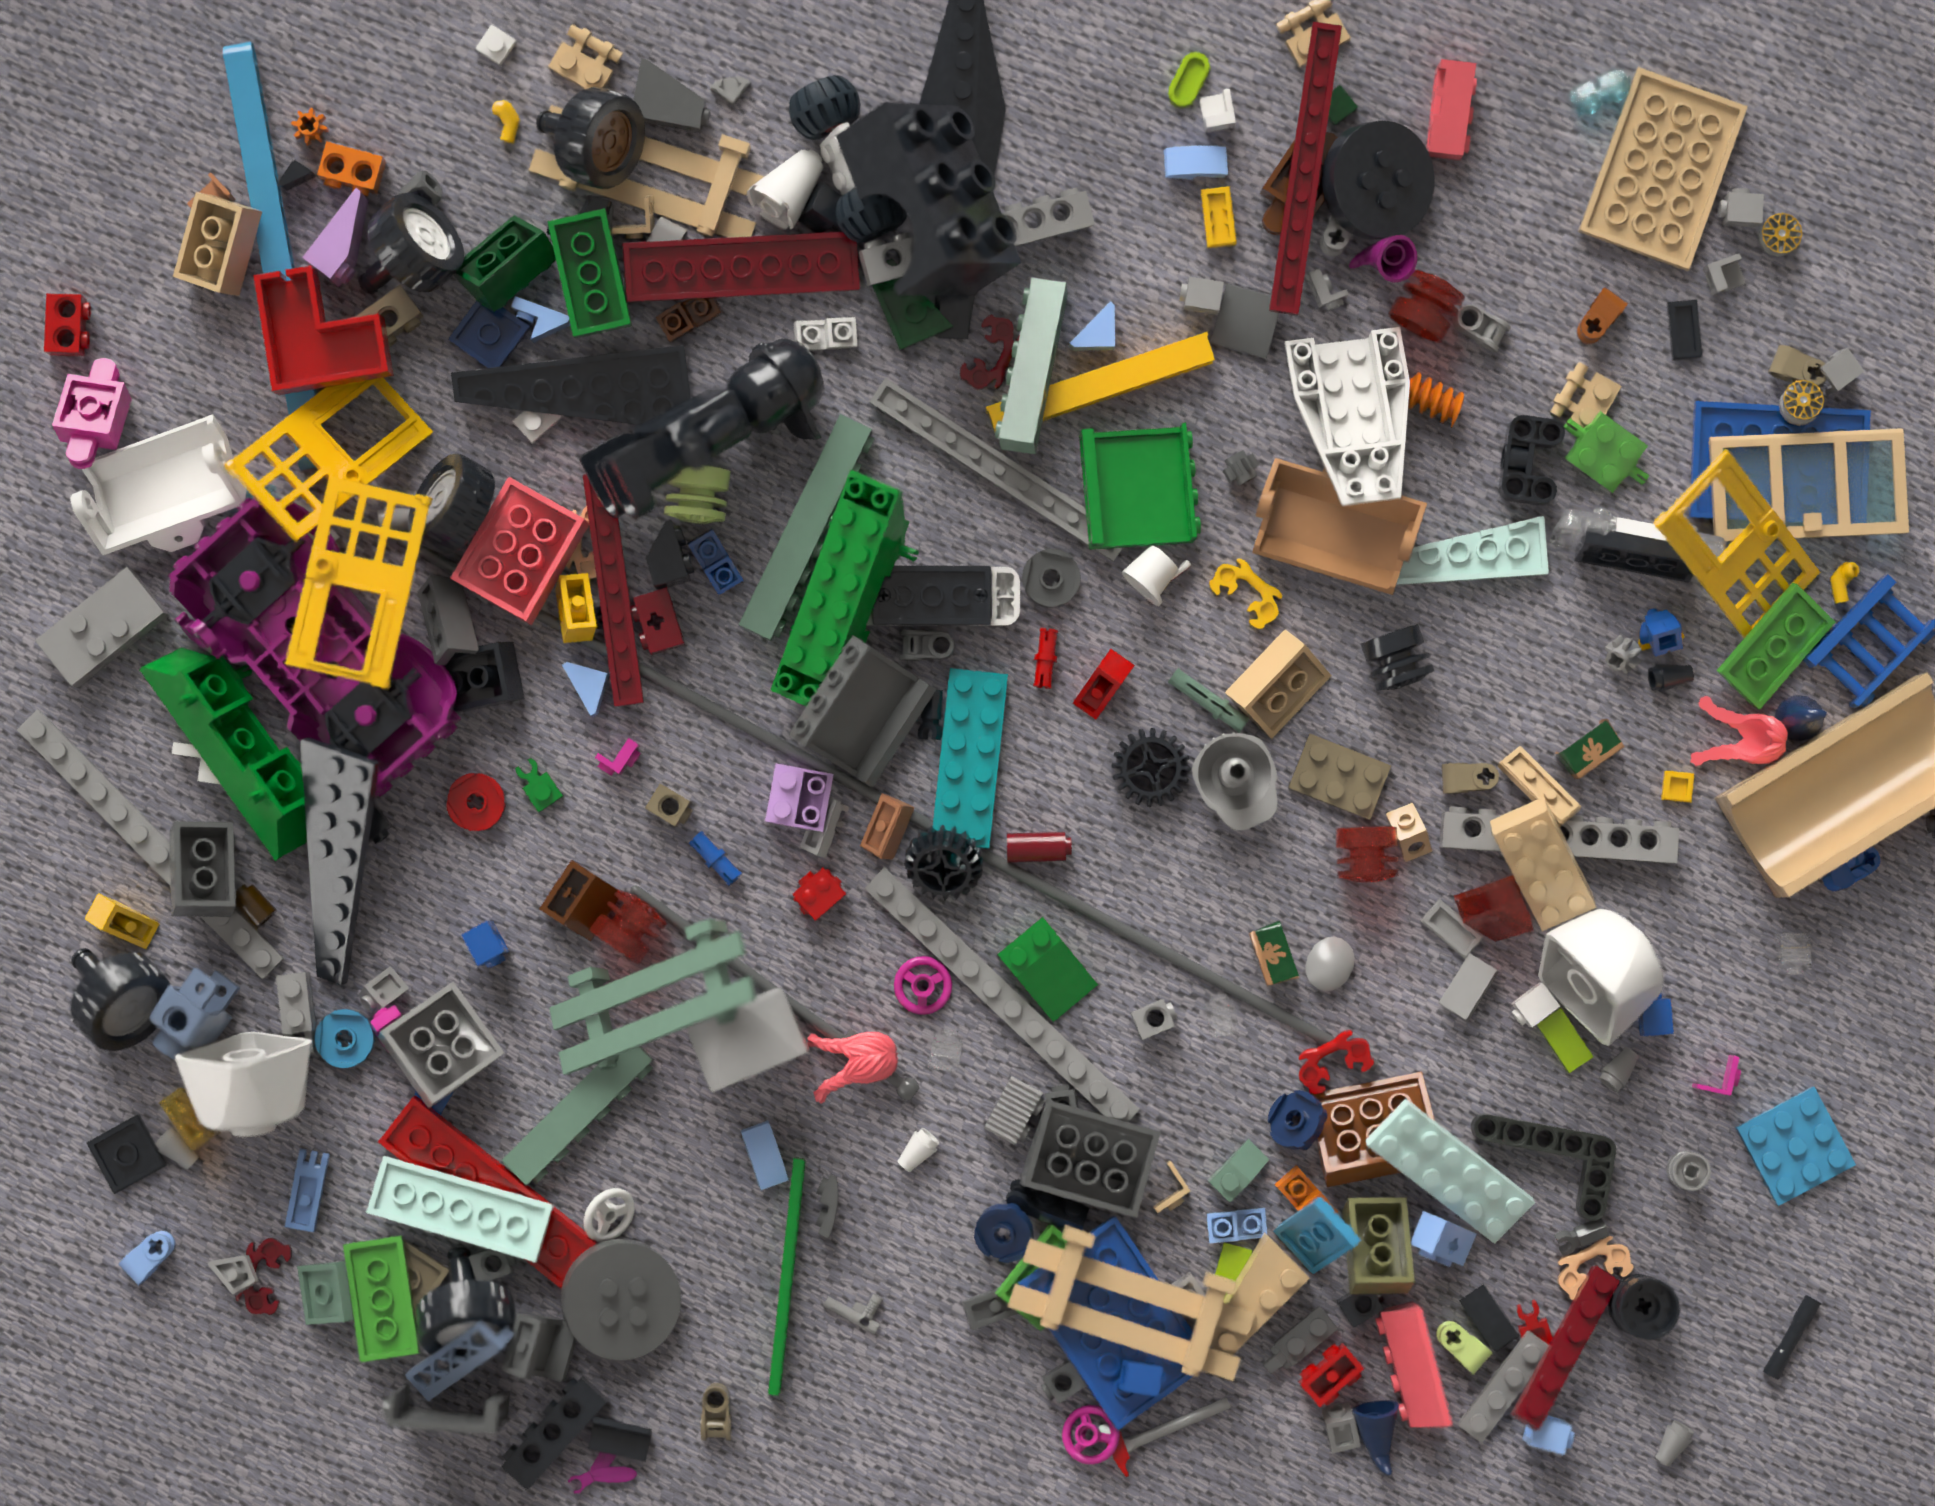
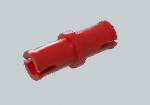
M1040 628L1038 654L1034 656V661H1037L1033 687L1052 689L1054 663H1057L1055 649L1058 630L1049 628L1048 631L1047 628Z

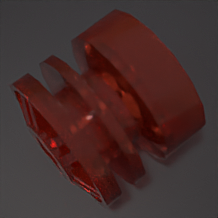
M1415 270L1408 278L1411 283L1406 282L1402 286L1411 299L1401 296L1396 297L1388 312V316L1408 331L1429 341L1442 343L1451 327V323L1442 314L1456 316L1458 309L1454 305L1461 306L1465 296L1444 279L1433 274Z
M1396 826L1335 829L1336 848L1349 850V856L1337 859L1336 864H1350V871H1337V879L1359 883L1383 882V880L1392 877H1399L1398 869H1385V863L1398 862V857L1385 855L1384 849L1398 846Z
M617 889L614 895L624 902L623 905L620 907L609 901L607 905L616 914L612 919L600 914L589 930L609 946L639 965L650 949L641 939L645 934L657 939L659 935L650 928V925L653 923L664 930L668 923L647 902L635 894Z

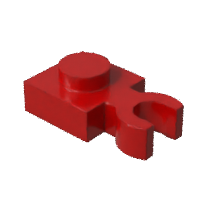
M1535 1299L1531 1300L1533 1311L1529 1314L1524 1313L1521 1305L1518 1304L1516 1306L1517 1314L1520 1319L1526 1322V1324L1518 1326L1521 1338L1529 1330L1549 1345L1553 1336L1547 1318L1539 1320L1537 1318L1539 1315L1537 1301Z

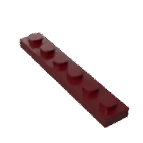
M1597 1265L1590 1268L1511 1413L1513 1417L1534 1431L1540 1430L1620 1282Z

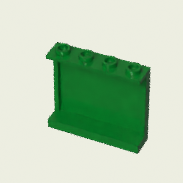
M1186 422L1181 423L1180 427L1095 433L1093 428L1081 430L1079 446L1089 550L1185 544L1195 541L1197 534L1201 533V521L1199 516L1195 517L1194 506L1198 505L1197 488H1192L1191 477H1195L1196 470L1194 459L1190 460L1189 449L1193 447L1192 432L1187 431Z

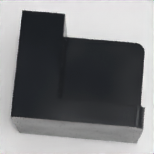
M821 182L814 187L798 221L815 233H823L836 224V205L842 196Z

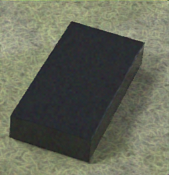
M1697 299L1667 302L1672 361L1702 358Z

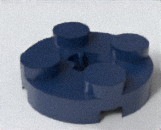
M1295 1090V1093L1283 1094L1273 1103L1268 1114V1123L1271 1124L1272 1131L1270 1134L1274 1141L1287 1149L1308 1150L1320 1136L1327 1120V1112L1316 1097L1306 1091ZM1301 1114L1300 1123L1295 1127H1292V1125L1294 1124V1122L1291 1121L1293 1116L1295 1115L1298 1117Z
M1014 1203L1007 1205L997 1204L987 1208L980 1215L976 1223L974 1239L984 1255L989 1258L991 1255L994 1258H998L999 1262L1009 1263L1017 1261L1025 1255L1029 1240H1034V1229L1029 1217L1021 1211L1018 1205ZM1000 1228H1005L1010 1232V1238L1006 1239L1004 1235L999 1236L997 1232L1000 1231Z

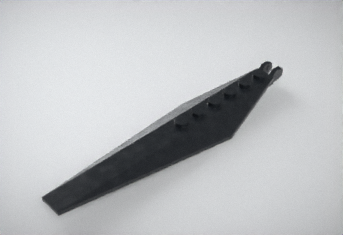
M949 0L919 104L959 106L973 122L975 134L972 140L980 160L990 168L995 177L1006 107L984 0ZM975 294L935 295L936 308L954 327L938 334L939 338L968 339Z

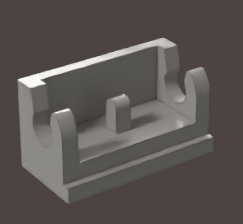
M1469 953L1439 1001V1004L1468 1022L1498 975V971Z

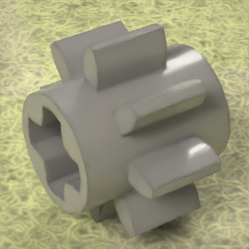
M1619 635L1604 648L1609 652L1605 661L1614 671L1623 670L1627 674L1642 661L1637 657L1641 648L1632 638L1623 639Z

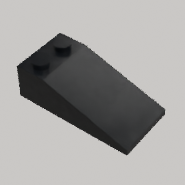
M495 642L478 646L479 650L476 654L456 652L449 662L444 665L449 671L457 690L453 709L456 713L525 699L514 642Z

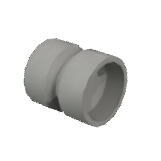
M1680 1151L1671 1156L1667 1163L1666 1172L1669 1180L1675 1186L1695 1191L1708 1183L1711 1168L1709 1162L1702 1155L1691 1151Z

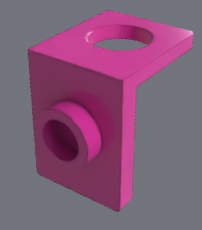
M1728 1056L1722 1089L1693 1083L1692 1087L1731 1096L1733 1086L1737 1087L1740 1080L1741 1070L1737 1069L1739 1057Z

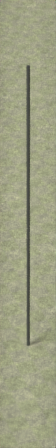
M397 540L396 544L407 550L408 542ZM421 544L419 557L453 574L458 565L457 563ZM541 609L536 620L562 633L560 619ZM593 637L592 641L579 642L607 657L606 644ZM639 662L640 675L645 679L816 771L834 774V781L878 803L882 793ZM915 810L913 811L910 822L928 831L933 826V820ZM981 848V856L984 862L1321 1044H1325L1335 1038L1015 864L1007 863V860L989 850ZM1347 1050L1336 1051L1344 1056L1348 1054ZM1374 1059L1373 1066L1370 1068L1371 1071H1375L1379 1063L1378 1060Z

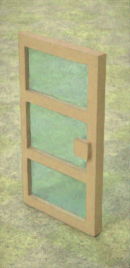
M1903 428L1709 437L1710 465L1724 450L1729 451L1795 539L1909 533ZM1716 478L1711 483L1714 543L1733 542L1750 524V521Z

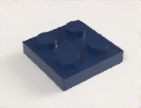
M476 300L448 340L486 368L502 367L527 334L530 326L504 307L493 312L479 304Z

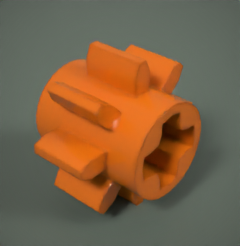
M310 108L309 113L305 114L297 111L300 117L297 121L291 122V125L299 130L294 134L295 138L300 139L304 136L307 146H310L311 140L315 139L322 143V138L320 137L322 132H329V129L321 124L325 121L326 117L323 114L316 117L313 108ZM310 121V123H312L313 127L315 128L312 132H310L305 126L306 122Z

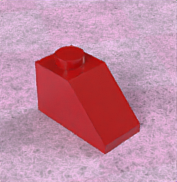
M1110 649L1073 701V704L1097 720L1135 665L1113 649Z

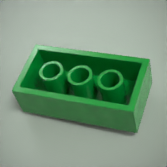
M600 209L547 221L573 337L577 339L631 327L632 321L626 302L607 211Z

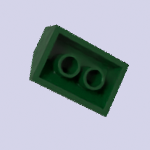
M513 215L464 256L463 265L454 277L479 304L495 312L497 309L505 306L508 300L516 293L525 289L541 272L550 268L551 264L556 261L554 249L544 231Z

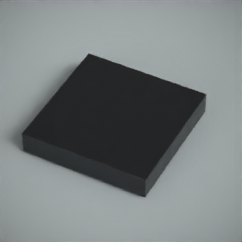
M140 1114L86 1142L113 1194L124 1190L167 1166Z

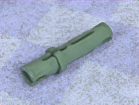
M1180 668L1175 671L1168 681L1169 684L1211 712L1214 719H1221L1238 733L1241 732L1250 719L1229 705V700L1226 698L1222 700L1202 684L1181 671Z

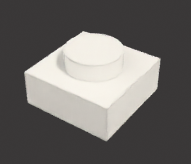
M491 24L477 45L476 50L501 66L517 41Z

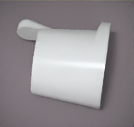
M1151 545L1122 571V575L1149 602L1160 606L1162 604L1160 596L1173 579L1190 568L1191 563L1185 560L1177 567L1164 552Z

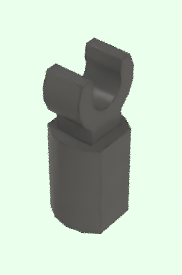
M1602 1218L1573 1228V1231L1564 1230L1554 1235L1558 1243L1567 1241L1566 1244L1558 1247L1563 1256L1573 1253L1578 1246L1584 1247L1609 1236Z

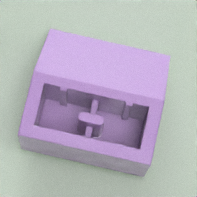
M776 764L765 822L823 832L834 774Z

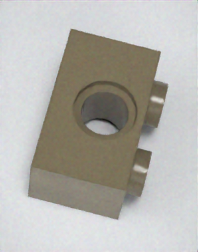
M398 285L355 316L360 317L379 313L385 317L389 313L397 314L396 324L386 327L389 348L397 342L396 336L403 331L409 333L415 330L421 324L420 319L424 317L401 285Z

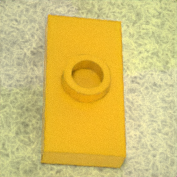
M1230 186L1201 189L1207 249L1235 246L1237 242Z

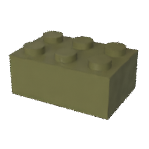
M1407 1197L1348 1198L1342 1209L1343 1221L1351 1226L1354 1233L1361 1239L1353 1249L1346 1252L1350 1294L1408 1293L1415 1280Z

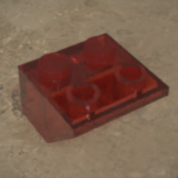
M1514 875L1453 895L1463 923L1495 942L1534 930L1530 914L1526 909L1520 893V887Z

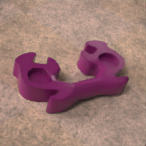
M182 612L174 619L183 632L199 646L200 650L210 652L217 659L226 652V649L220 645L221 643L201 620H191L185 612Z

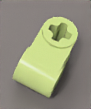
M1445 1321L1437 1328L1436 1336L1440 1344L1453 1354L1454 1358L1473 1375L1493 1353L1475 1336H1471L1454 1321ZM1448 1330L1455 1332L1457 1339L1454 1342L1451 1339L1448 1340L1447 1335H1445Z

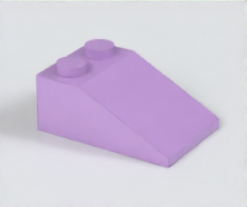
M357 188L351 193L302 257L309 265H312L321 275L337 287L342 283L347 284L355 274L353 268L357 263L368 200Z

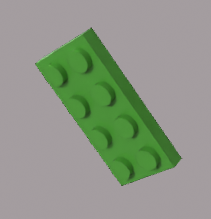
M1792 583L1716 671L1754 708L1760 710L1834 625L1835 621L1798 584Z
M403 1235L344 1244L343 1249L360 1362L420 1353Z

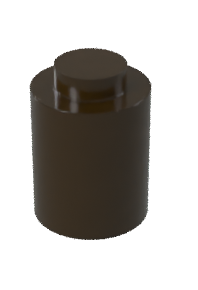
M243 884L235 891V909L255 930L264 925L277 912V909L254 884L249 887Z

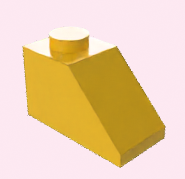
M100 893L97 894L85 917V920L100 930L144 949H147L160 925L155 920Z

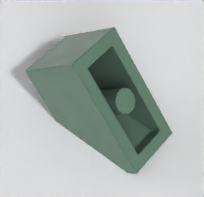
M1247 1139L1207 1181L1228 1202H1231L1254 1179L1269 1159Z

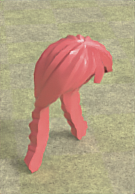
M1708 696L1700 698L1698 704L1701 709L1705 710L1715 720H1720L1732 728L1738 729L1743 739L1736 745H1721L1703 752L1692 753L1690 762L1695 766L1702 765L1709 760L1740 759L1748 763L1762 765L1775 762L1784 755L1788 733L1785 725L1780 720L1759 713L1749 715L1738 714L1734 711L1717 707Z
M864 1032L849 1038L822 1039L816 1034L811 1033L807 1037L809 1047H817L834 1054L843 1053L849 1059L844 1070H841L830 1079H826L813 1092L816 1102L820 1104L825 1102L830 1092L837 1091L838 1088L851 1083L868 1084L887 1079L896 1070L898 1063L897 1047L892 1039L885 1034Z

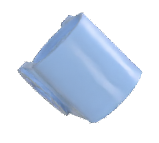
M158 1231L151 1234L130 1251L118 1265L139 1286L173 1252L175 1240L166 1231ZM161 1240L163 1242L161 1250L156 1251L154 1248L157 1245L156 1241Z

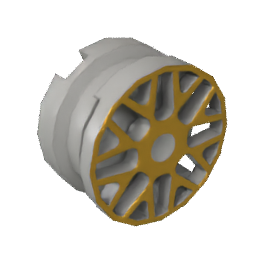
M1778 213L1769 217L1761 225L1758 232V241L1762 250L1775 257L1791 253L1800 244L1802 238L1800 223L1792 215L1786 213Z
M1795 381L1788 386L1780 397V413L1791 424L1798 426L1807 425L1822 410L1824 404L1823 393L1811 381Z

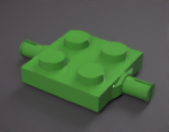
M1599 411L1593 421L1584 428L1571 418L1567 422L1575 429L1566 423L1564 424V428L1576 437L1574 446L1565 459L1612 493L1621 481L1628 476L1635 479L1641 485L1645 481L1637 474L1646 480L1648 479L1649 475L1636 466L1638 459L1648 445L1603 412Z

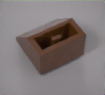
M571 860L539 910L591 942L623 892L575 860Z

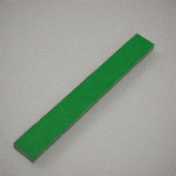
M799 1157L793 1158L768 1395L778 1396L782 1386L806 1165L805 1158Z

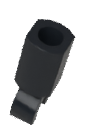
M943 690L935 691L921 713L923 721L918 729L919 739L928 740L930 729L932 730V739L941 740L942 728L939 725V720H941Z

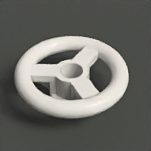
M620 1188L608 1189L596 1196L585 1212L584 1229L586 1234L597 1242H604L619 1237L628 1228L634 1216L635 1205L632 1196ZM619 1197L625 1203L614 1205L609 1198ZM624 1215L620 1224L615 1229L608 1232L611 1223H613L617 1217ZM593 1218L598 1221L597 1232L593 1228Z

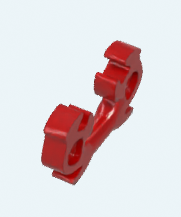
M1345 1030L1339 1033L1333 1040L1317 1048L1304 1050L1299 1055V1060L1307 1059L1299 1070L1300 1081L1309 1088L1311 1094L1324 1092L1326 1086L1318 1082L1322 1078L1329 1081L1330 1073L1325 1066H1318V1063L1323 1057L1337 1050H1347L1348 1054L1345 1056V1062L1350 1069H1353L1354 1062H1362L1361 1072L1369 1070L1373 1066L1374 1058L1371 1056L1368 1041L1363 1038L1347 1039L1353 1035V1031Z

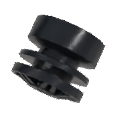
M1418 624L1360 644L1366 662H1381L1382 666L1371 672L1372 677L1385 674L1386 680L1374 684L1377 691L1396 690L1419 682L1429 673L1434 672L1432 664L1421 668L1418 665L1419 661L1429 658L1428 653L1414 654L1413 649L1424 643Z
M1640 1273L1627 1275L1619 1280L1620 1282L1608 1302L1609 1316L1614 1324L1624 1332L1645 1340L1660 1339L1670 1333L1677 1324L1680 1314L1679 1298L1673 1288L1662 1280ZM1639 1299L1646 1302V1304L1642 1305L1643 1311L1635 1309L1639 1305Z

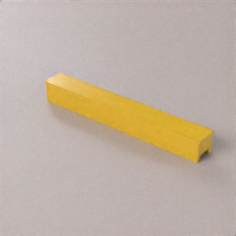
M1205 332L1051 384L1049 386L1043 421L1213 364L1215 358L1208 341V333ZM1001 402L985 408L994 432L997 422L1003 420L1004 412L1001 411Z

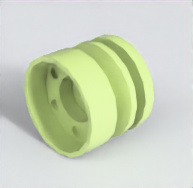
M705 466L699 470L684 468L677 476L667 482V484L673 487L680 488V492L666 495L665 500L678 503V506H665L664 514L689 523L708 524L711 522H724L726 513L713 510V507H726L727 502L714 496L715 492L728 491L731 471L712 466Z

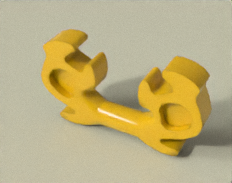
M1238 558L1236 560L1240 568L1230 564L1220 565L1214 574V578L1209 581V587L1214 594L1219 595V587L1223 586L1228 588L1227 595H1231L1238 587L1236 580H1246L1262 597L1261 602L1254 601L1247 608L1248 613L1254 611L1257 619H1250L1248 621L1249 624L1256 629H1263L1265 624L1276 619L1279 611L1272 596L1282 599V594L1277 588L1264 582L1243 559Z

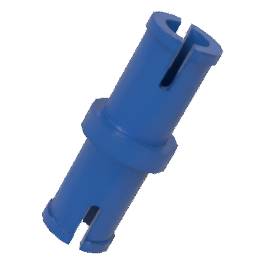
M703 831L698 833L689 842V845L706 861L705 865L709 869L713 868L728 886L732 885L742 875V872L726 858V852L723 849L719 850Z

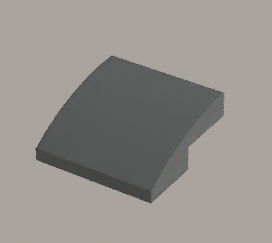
M1227 283L1210 343L1267 358L1279 313L1269 312L1271 295Z

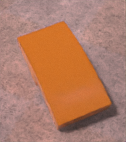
M1297 1165L1274 1184L1298 1211L1318 1197H1321L1333 1207L1336 1214L1338 1213L1336 1208Z

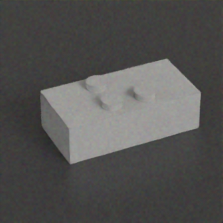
M126 567L35 641L68 683L73 687L79 688L168 617L169 613L136 572Z

